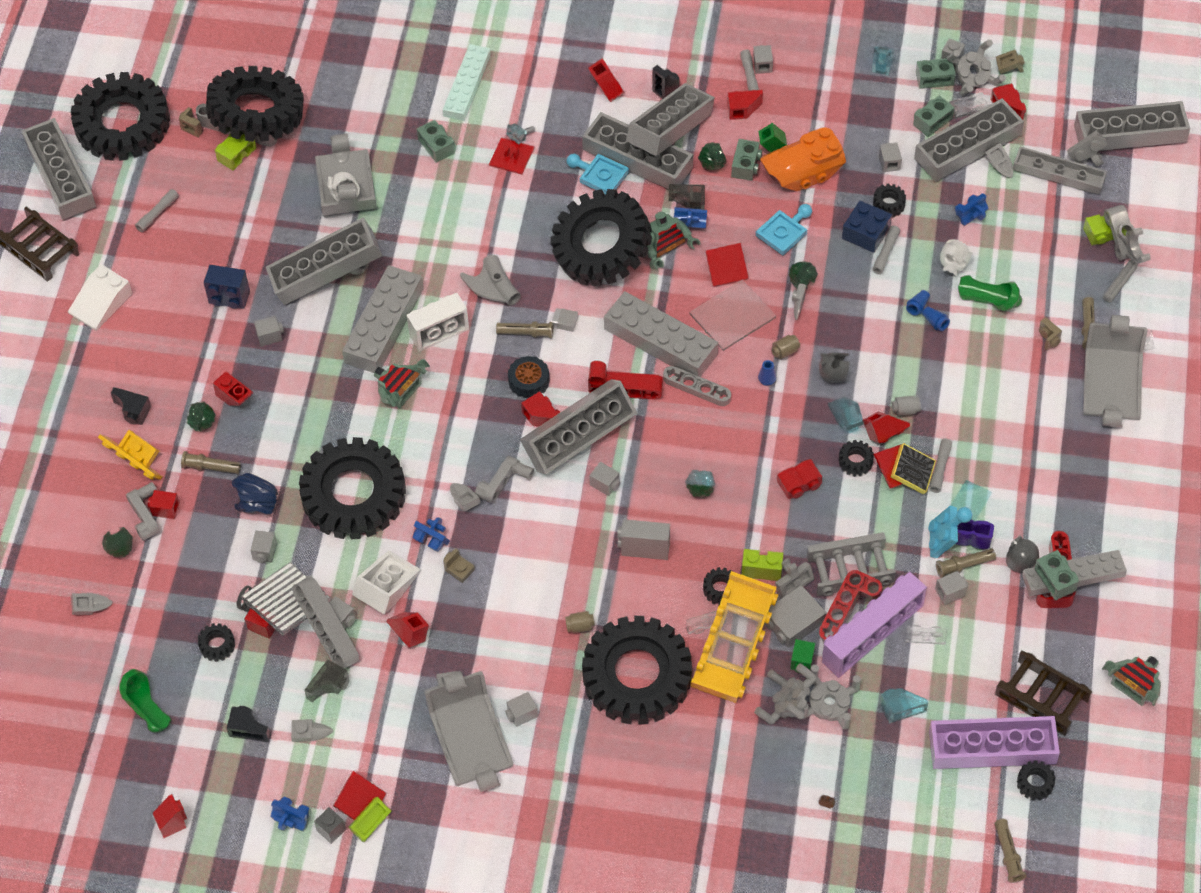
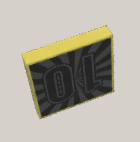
M903 443L900 445L891 478L921 494H925L936 460Z

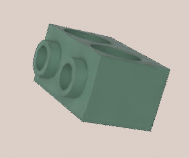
M947 58L917 61L915 73L919 89L954 86L955 70L953 63L948 61Z
M939 95L935 99H931L922 109L920 108L915 112L913 126L927 137H930L953 119L955 107Z
M435 119L417 128L419 142L436 163L454 154L455 142L451 136L448 137L444 127L441 124L439 125Z
M738 139L732 163L731 178L753 180L754 174L758 173L759 164H757V160H760L762 157V150L759 149L760 142Z
M1058 550L1037 559L1034 569L1055 600L1076 591L1079 578L1069 568L1065 556H1061Z

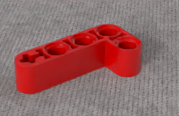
M592 361L590 363L588 376L589 393L612 379L621 381L629 398L660 399L662 397L663 378L659 375L607 372V365L604 362Z
M1063 531L1054 532L1049 543V553L1058 550L1061 556L1063 555L1067 560H1071L1068 535ZM1076 591L1068 594L1069 597L1064 596L1057 600L1053 598L1051 593L1040 594L1036 596V603L1039 607L1045 609L1068 608L1074 602Z
M852 570L846 575L819 629V635L823 642L828 638L825 632L829 633L831 630L832 636H834L844 623H847L860 595L870 600H876L881 596L883 587L878 579L858 570ZM854 577L861 579V582L857 585L850 583ZM875 585L879 587V590L876 593H870L868 591L869 588ZM848 594L852 596L851 601H842V597L844 595ZM836 612L843 614L840 620L833 619V615Z

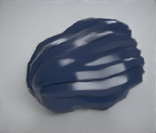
M251 473L239 475L232 480V486L236 488L240 498V502L234 504L236 510L249 513L259 511L264 514H272L274 512L278 493L272 483Z

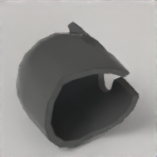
M820 353L822 358L819 363V373L822 379L829 383L845 382L850 362L843 360L846 356H849V353Z
M1021 535L1014 539L1006 554L1007 566L1021 574L1023 569L1035 567L1036 561L1039 558L1037 545L1029 539H1022Z

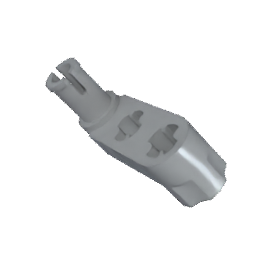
M507 456L490 483L483 480L478 483L475 494L479 498L493 504L514 473L529 480L533 476L534 468L520 463V460L514 457Z
M153 482L125 494L141 523L134 527L143 541L160 532L156 521L143 503L144 499L153 495L154 490H157Z

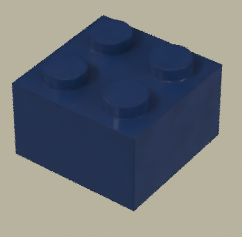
M859 200L843 225L842 239L875 253L889 231L892 214Z
M209 264L203 282L208 303L215 306L221 305L233 309H244L250 293L246 271Z

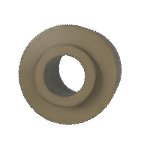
M787 335L772 343V354L774 357L782 360L797 352V349L800 348V342L795 335Z
M589 611L572 613L570 616L565 617L567 631L573 632V634L591 631V626H595L594 616L589 614Z

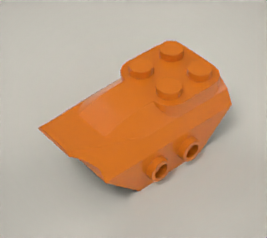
M827 127L806 133L801 136L799 141L762 155L763 157L760 158L767 172L776 177L781 187L794 191L808 189L810 186L825 182L846 163L840 141L834 132Z

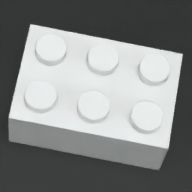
M458 293L447 295L439 301L429 303L427 306L407 314L409 336L419 352L469 330L467 308Z

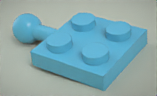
M570 154L567 157L569 167H580L585 170L580 177V183L595 190L602 189L605 195L607 189L616 190L629 173L628 167L600 154H597L591 164L582 161L577 154Z
M808 204L800 205L798 213L793 218L779 210L756 231L755 236L781 255L786 254L807 234V229L798 222L802 218L811 216L812 207Z
M949 506L929 522L930 557L938 558L958 542L957 526L960 523L969 522L973 516L972 511L968 507H961L957 511V507Z

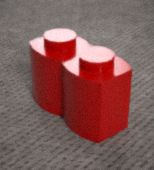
M809 459L777 474V482L788 499H796L801 497L805 491L818 489L822 484V475L812 459Z

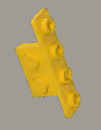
M131 430L127 431L120 444H117L107 436L99 434L98 438L103 441L101 443L103 446L110 450L113 448L117 451L115 453L117 456L124 460L126 458L130 460L129 464L138 470L141 468L144 471L143 475L151 480L154 478L162 479L163 476L150 468V465L159 453V450Z

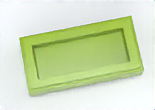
M375 797L348 828L362 842H365L391 813V810L378 797Z

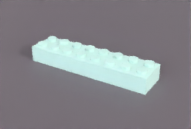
M469 44L443 107V117L465 121L491 56L490 48Z

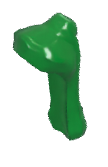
M970 275L960 278L958 291L959 296L963 300L989 303L1003 311L1019 307L1022 304L1020 289L1013 281L994 285L977 281Z
M131 669L126 672L119 684L121 698L146 721L150 732L157 733L163 731L170 725L171 718L152 700L147 675L137 669Z

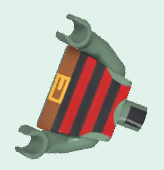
M658 212L655 215L656 220L650 223L652 232L649 233L652 236L651 245L646 246L649 250L647 253L648 258H651L650 267L654 270H657L656 263L659 267L664 266V262L657 258L686 242L685 238L688 240L687 245L689 248L695 249L692 245L694 240L698 245H701L700 240L693 238L686 224L677 217H671L665 212Z
M421 359L415 365L392 364L387 371L378 367L374 372V377L379 379L377 382L378 393L384 404H392L393 407L396 406L400 409L422 384L420 373L425 374L427 372L425 368L430 367L425 359Z
M1149 656L1146 661L1139 657H1134L1132 660L1126 659L1115 663L1108 660L1104 664L1102 670H1108L1109 677L1113 675L1111 684L1141 706L1145 704L1146 700L1151 701L1152 706H1155L1161 691V682L1158 679L1160 673L1155 669L1159 662L1155 657Z

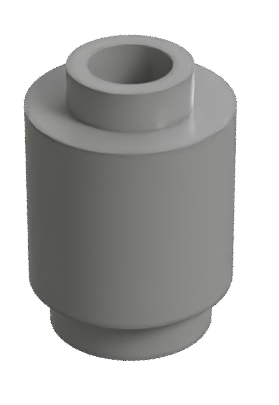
M914 395L895 397V401H892L893 413H896L897 416H904L920 412V398Z

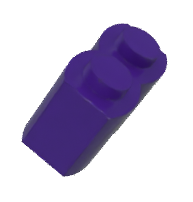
M971 519L969 522L960 523L957 526V545H971L977 549L990 548L994 524Z

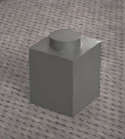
M330 807L314 821L317 832L331 844L346 830L344 820Z

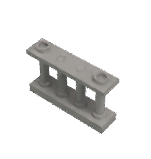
M884 532L807 546L808 562H816L822 582L817 584V596H830L838 593L847 575L843 559L845 555H854L858 570L878 579L883 586L894 582L896 571L895 569L887 571L881 549L885 548L886 542ZM862 552H874L879 572L867 573ZM834 558L836 560L841 579L829 581L824 559ZM854 577L850 583L857 585L861 582V579Z

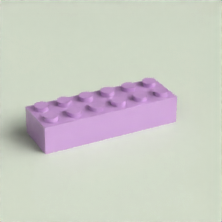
M908 572L905 576L901 575L891 588L887 587L884 589L878 599L871 600L865 610L857 612L853 616L852 621L848 624L844 623L834 636L830 635L824 641L822 663L840 678L924 606L927 587L911 572Z
M1055 716L931 721L929 738L933 769L1026 765L1029 761L1033 763L1034 760H1038V763L1043 761L1044 765L1057 764L1060 752Z

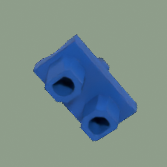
M984 193L979 196L973 194L968 198L966 205L958 204L955 206L956 215L960 217L962 225L965 226L975 218L979 220L985 219V211L989 208L986 203L987 196Z
M674 207V217L683 221L687 227L706 228L707 210Z
M437 517L434 521L428 519L427 524L431 526L430 528L416 521L413 525L416 528L412 537L414 540L423 544L427 535L431 536L432 539L428 547L436 552H439L444 544L448 546L450 540L438 533V530L444 532L446 527L442 526L441 518Z
M283 797L279 801L273 800L270 817L274 818V821L279 822L278 829L283 831L288 826L301 831L305 830L309 816V807L302 804L297 809L293 808L291 799Z

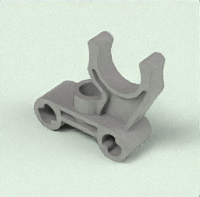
M1119 205L1105 209L1104 218L1112 231L1115 241L1114 251L1117 259L1121 261L1130 258L1136 264L1151 260L1150 254L1144 255L1139 246L1138 237L1143 234L1142 228L1134 229L1130 223L1125 206ZM1122 227L1127 230L1126 236L1122 234Z

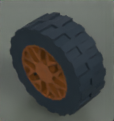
M523 356L518 360L516 359L510 365V369H508L510 389L517 396L526 399L538 392L544 393L550 383L547 364L535 356Z

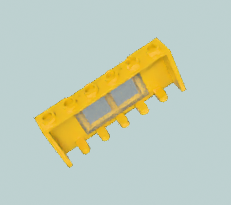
M731 571L690 687L734 703L737 702L738 697H743L746 687L742 685L745 679L749 680L752 668L749 665L751 660L755 661L759 649H756L758 642L762 643L766 631L762 629L764 623L769 624L772 615L769 612L770 606H775L779 595L775 593L777 587Z

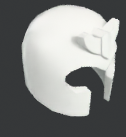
M338 172L332 178L328 176V189L337 202H339L336 187L338 185L355 183L356 196L359 195V184L351 173Z
M948 240L940 253V261L944 266L943 271L953 272L957 275L958 271L966 268L972 256L971 249L959 240Z

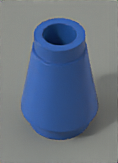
M921 290L907 301V311L914 316L921 314L930 298V294L926 290Z
M929 306L923 310L922 315L935 330L944 331L949 326L950 319L948 315Z
M766 360L759 371L758 380L761 384L769 386L776 381L777 376L773 362Z

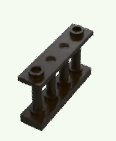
M26 206L24 208L27 217L9 233H5L0 229V246L48 282L53 278L51 266L69 251L76 257L79 255L78 244L74 239H69L41 218L36 210L32 211ZM31 223L38 227L22 242L14 240ZM44 232L50 236L34 252H29L26 249ZM56 242L63 246L47 261H41L38 258Z
M1021 650L1018 658V663L1021 664L1009 682L1000 680L996 687L995 695L1031 717L1055 716L1057 732L1066 736L1072 724L1069 717L1081 700L1086 703L1090 701L1093 691L1086 685L1079 684L1038 660L1032 653ZM1029 668L1039 675L1028 691L1023 693L1016 689V685ZM1045 679L1056 684L1046 701L1040 703L1033 697ZM1064 689L1074 696L1063 713L1058 714L1051 710V707Z

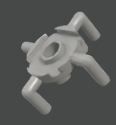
M988 39L980 45L977 52H969L960 59L957 58L960 56L959 50H955L947 56V60L956 65L955 70L958 74V79L963 84L960 91L961 96H966L973 91V88L982 86L986 82L997 86L1006 80V76L1003 74L997 78L990 75L991 62L983 56L985 50L993 45L992 40ZM970 66L976 68V74L970 72Z
M802 664L796 667V671L806 677L804 682L793 677L787 681L775 671L770 670L767 676L782 687L781 691L777 692L773 697L775 711L770 715L762 708L757 707L754 713L771 725L780 717L787 719L786 717L790 716L791 718L803 719L805 716L803 708L807 703L805 698L807 694H810L809 687L817 680V675Z
M812 665L811 671L817 675V680L813 683L815 687L810 692V707L806 703L803 708L805 714L803 719L814 714L820 719H828V721L837 720L843 729H848L851 715L847 713L850 706V695L859 691L861 677L855 675L852 685L845 688L836 680L821 682L818 677L819 667ZM826 698H833L835 703L828 705L824 700Z

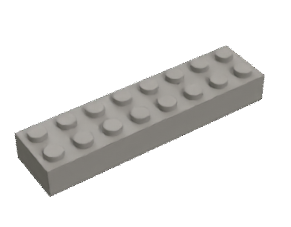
M1021 146L1013 164V170L1099 195L1107 171Z
M1119 550L1067 560L1069 568L1079 578L1077 587L1125 577L1127 572ZM1035 567L1023 569L1022 577L1029 597L1050 593L1035 571Z

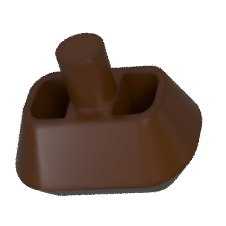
M821 795L818 803L820 806L833 808L835 799L828 795Z

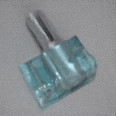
M516 123L508 124L506 135L517 144H520L526 140L527 134L535 131V127L530 126L523 129Z

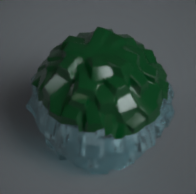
M692 470L686 478L685 484L693 497L704 499L713 493L715 481L710 471L703 470L699 472V470Z

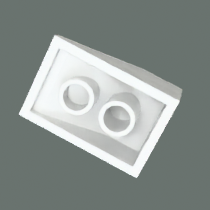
M101 264L86 280L68 310V314L97 331L133 294L129 281Z
M388 550L357 577L352 595L377 611L386 614L399 601L421 569Z

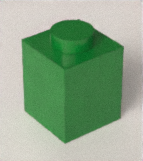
M774 123L758 131L760 145L769 152L787 146L785 132Z
M795 640L791 670L796 671V667L802 664L811 671L815 643Z

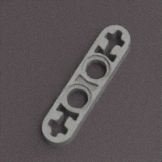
M669 366L664 369L663 380L670 386L719 406H726L731 402V391L724 386L675 366ZM689 379L694 383L691 386H687L683 382ZM706 386L711 390L708 393H704L700 389Z

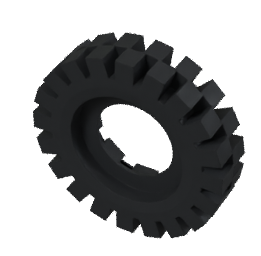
M243 66L234 68V73L229 69L223 71L222 76H215L212 79V83H209L206 92V114L214 127L219 126L220 132L227 134L231 131L230 137L239 139L242 134H245V141L254 142L255 136L259 137L260 142L269 141V134L274 139H279L283 137V133L288 135L293 132L294 127L297 128L303 116L304 96L299 83L295 84V79L291 76L285 78L284 72L277 70L272 74V68L264 66L261 72H258L257 66H248V72H246ZM256 94L269 97L274 102V106L265 109V112L258 113V110H240V106L235 104L240 96Z
M120 72L118 80H116L114 73L106 74L107 82L105 83L98 77L92 80L94 88L86 84L81 89L82 95L77 94L73 100L75 105L71 106V121L78 142H81L82 147L87 152L91 150V154L98 158L103 154L105 160L111 161L118 154L119 161L128 160L129 152H132L134 158L143 156L141 148L150 152L155 148L154 142L160 144L164 139L163 132L167 133L169 129L168 121H170V114L165 95H163L159 85L155 86L153 80L150 78L144 80L143 75L134 73L131 79L129 72ZM126 102L138 108L140 118L137 124L135 123L127 127L126 131L122 132L116 129H107L101 120L103 112L115 103Z
M602 189L593 191L592 199H590L587 193L579 196L581 204L578 206L573 200L567 205L570 213L562 211L557 217L561 224L554 223L552 232L554 236H551L550 244L553 247L551 250L554 257L568 277L574 281L577 279L580 284L588 286L589 282H591L593 286H602L603 279H605L609 285L617 282L616 274L618 273L624 279L630 275L627 267L630 266L636 270L641 264L638 256L645 258L649 251L646 245H651L652 236L649 232H652L646 214L639 203L623 191L618 194L615 189H607L605 195ZM600 220L613 221L618 225L620 231L616 244L603 253L596 254L585 250L582 245V237L585 230L591 228Z
M353 437L352 444H348L347 439L342 438L337 440V447H333L331 442L322 446V454L316 450L310 456L311 463H305L302 468L303 475H300V497L306 516H309V521L315 527L319 525L321 532L329 535L333 531L334 537L344 539L346 533L350 534L351 540L361 539V532H365L366 536L370 537L376 534V527L383 531L390 526L389 518L395 521L400 514L399 507L403 508L405 502V479L398 458L395 454L391 456V450L384 445L379 449L378 442L371 439L368 440L367 444H364L363 438ZM360 470L367 473L374 484L371 496L366 501L357 505H345L337 501L332 494L331 487L334 479L342 472Z
M634 615V622H629L626 616L618 618V625L615 626L611 621L603 626V633L597 630L591 637V644L587 643L584 650L582 675L585 692L589 700L593 699V705L600 712L603 709L606 710V717L614 721L617 716L621 717V723L630 725L632 719H638V725L648 724V718L652 717L655 722L665 718V712L671 715L678 709V702L683 703L687 697V689L690 690L692 662L689 647H685V640L680 633L675 636V629L672 626L666 624L664 627H661V620L651 617L648 623L644 622V616ZM631 650H643L653 655L659 664V674L656 680L651 685L640 689L629 688L623 685L616 676L615 665L624 653Z

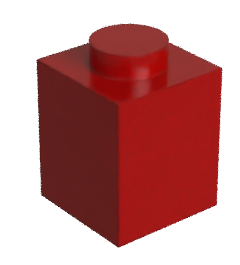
M154 490L152 497H149L148 508H150L152 516L175 519L180 504L177 493Z

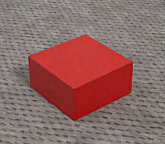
M250 609L244 618L248 630L270 639L275 631L274 622L270 621L272 618H267L266 615Z

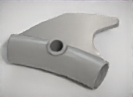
M489 255L484 258L483 268L478 276L460 273L461 279L477 296L504 302L509 306L517 303L521 297L519 291L513 286L504 272L497 255Z

